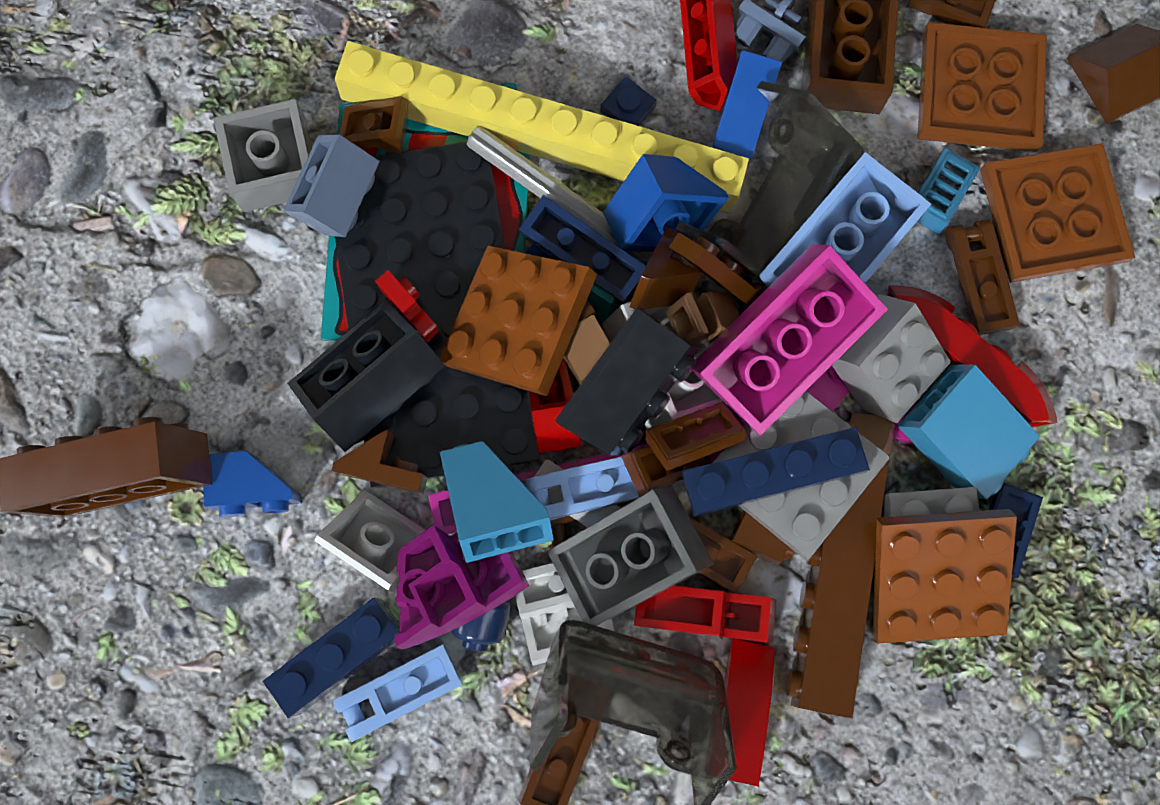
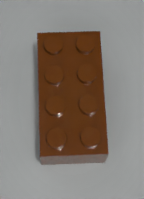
M809 0L800 106L870 114L881 113L893 91L898 0Z
M144 417L134 420V426L124 429L117 426L101 427L94 430V436L86 438L82 436H64L55 439V445L49 447L43 445L17 448V454L0 458V512L64 518L213 485L207 433L190 430L188 424L185 423L165 424L160 417Z

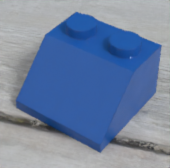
M642 154L603 211V214L619 248L624 251L654 252L667 227L695 241L726 203L729 196L725 190L677 157Z

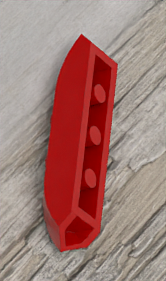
M680 0L688 92L696 105L721 111L728 97L737 65L731 0Z
M900 285L888 286L887 296L916 303L951 361L945 370L950 365H976L1032 428L1058 423L1051 398L1036 374L1023 361L1016 366L1011 362V357L1005 350L996 345H990L980 337L973 324L963 318L954 316L952 313L956 308L945 299L919 288Z

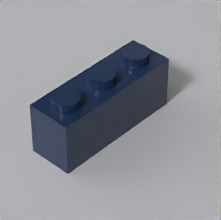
M542 195L519 228L523 238L556 260L590 267L597 274L594 283L614 296L620 306L627 303L634 293L646 267L545 195Z
M374 597L262 682L288 719L301 715L395 643V634L400 633V623L383 599Z

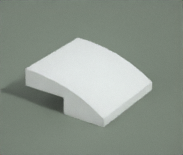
M553 563L522 571L530 586L515 595L533 666L617 644L611 619L588 631L586 630Z

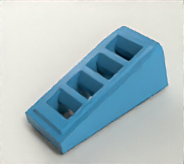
M945 147L917 192L923 198L927 196L944 206L945 209L942 211L931 204L917 222L939 235L956 212L980 167ZM947 162L966 174L963 178L944 167L945 163ZM941 174L959 185L956 189L939 179L938 175ZM932 185L951 195L952 198L949 200L932 190Z

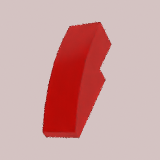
M672 586L636 605L634 626L773 643L777 600L771 597Z
M731 638L715 724L717 732L709 770L713 777L759 787L772 696L775 660L774 647Z

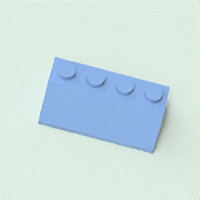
M865 152L759 277L768 288L814 243L830 245L857 276L866 283L929 208L931 203Z

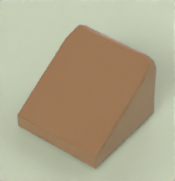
M705 292L695 302L708 329L709 342L715 341L740 316L730 293Z
M691 292L686 293L666 310V314L674 332L694 346L708 340V329Z
M852 413L849 425L852 428L857 427V431L884 453L890 455L895 422L877 415Z

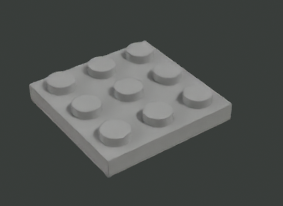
M805 391L761 436L746 423L743 426L746 431L744 442L725 448L713 463L852 427ZM858 432L870 469L866 473L738 506L807 561L890 457Z

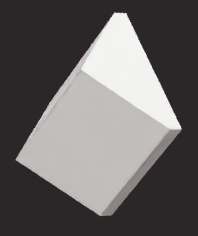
M364 490L317 534L315 541L385 589L396 592L400 581L399 572L397 571L398 550L426 530Z

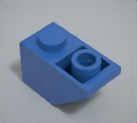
M247 451L209 454L213 485L203 487L204 507L219 511V517L245 516L246 508L262 507V513H283L289 511V505L302 504V495L255 455Z

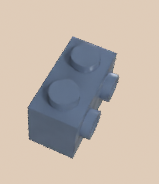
M340 134L318 135L283 211L323 235L346 237L347 232L353 228L357 221V210L364 195L374 184V173L380 161Z

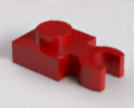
M387 270L375 280L381 292L426 342L430 341L440 332L433 320L415 301L420 294L405 276L397 280Z

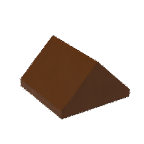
M1135 24L1067 57L1068 62L1106 124L1160 99L1159 30Z

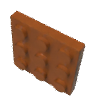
M928 22L923 30L917 139L1037 152L1043 146L1047 35Z
M1103 143L985 163L980 169L1009 283L1128 263L1135 258Z
M487 246L439 359L447 367L547 396L597 274L587 266Z
M1010 509L877 518L873 636L877 644L1007 635L1017 516Z

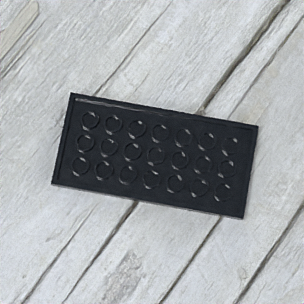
M467 142L404 151L401 154L391 153L373 156L380 162L374 173V184L364 195L357 210V221L353 228L347 232L346 237L335 236L348 331L383 301H387L403 317L381 292L375 282L376 279L389 270L397 280L405 276L420 294L415 301L433 320L440 331L426 343L440 358L487 246L505 249L491 163L470 149ZM446 365L435 375L429 384L420 387L403 402L398 411L384 418L364 439L365 443L381 432L390 430L394 434V439L387 466H392L393 459L419 465L417 473L424 474L428 477L427 480L445 477L440 452L453 449L461 444H473L483 441L506 466L540 461L528 391L453 369ZM370 482V487L373 489L387 487L386 485Z

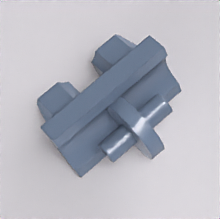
M744 0L738 8L740 18L734 28L735 40L745 47L751 48L761 32L764 33L772 41L764 51L763 56L782 61L781 67L791 58L793 53L799 56L805 47L803 42L806 36L784 23L785 20L792 26L797 27L802 19V16L791 10L795 0H782L781 3L777 0H765L763 7L774 13L773 15L750 0Z

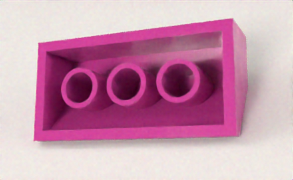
M812 243L696 359L697 363L693 371L726 405L761 436L888 308L830 245Z

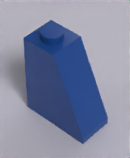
M742 50L712 148L746 157L749 160L752 159L782 61Z

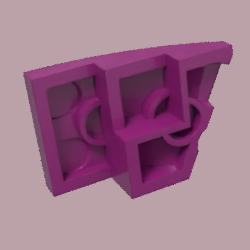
M435 525L399 549L397 571L399 572L400 581L396 591V603L401 607L400 633L395 634V644L400 649H406L441 636L491 611L529 587L530 585L512 551L466 563L458 533L456 532L450 536Z

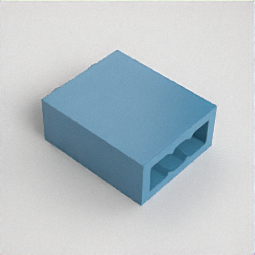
M950 365L898 425L900 430L955 488L976 487L977 497L987 500L1002 488L1007 475L1016 465L1022 463L1029 456L1030 448L1040 438L1037 432L976 365Z

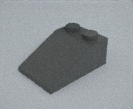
M673 486L650 491L547 551L587 631L714 564Z

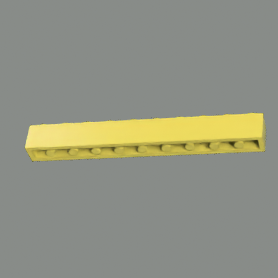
M350 41L346 43L335 76L341 100L361 104L402 96L408 100V119L468 137L477 126H482L516 151L622 182L625 181L642 154L677 157L727 192L729 199L720 210L728 213L739 198L749 158Z

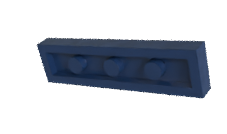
M857 427L684 470L682 476L693 516H698L866 473L870 469Z

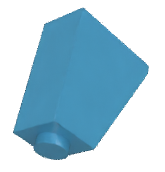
M483 441L473 444H461L453 449L440 452L458 538L466 563L554 540L547 509Z

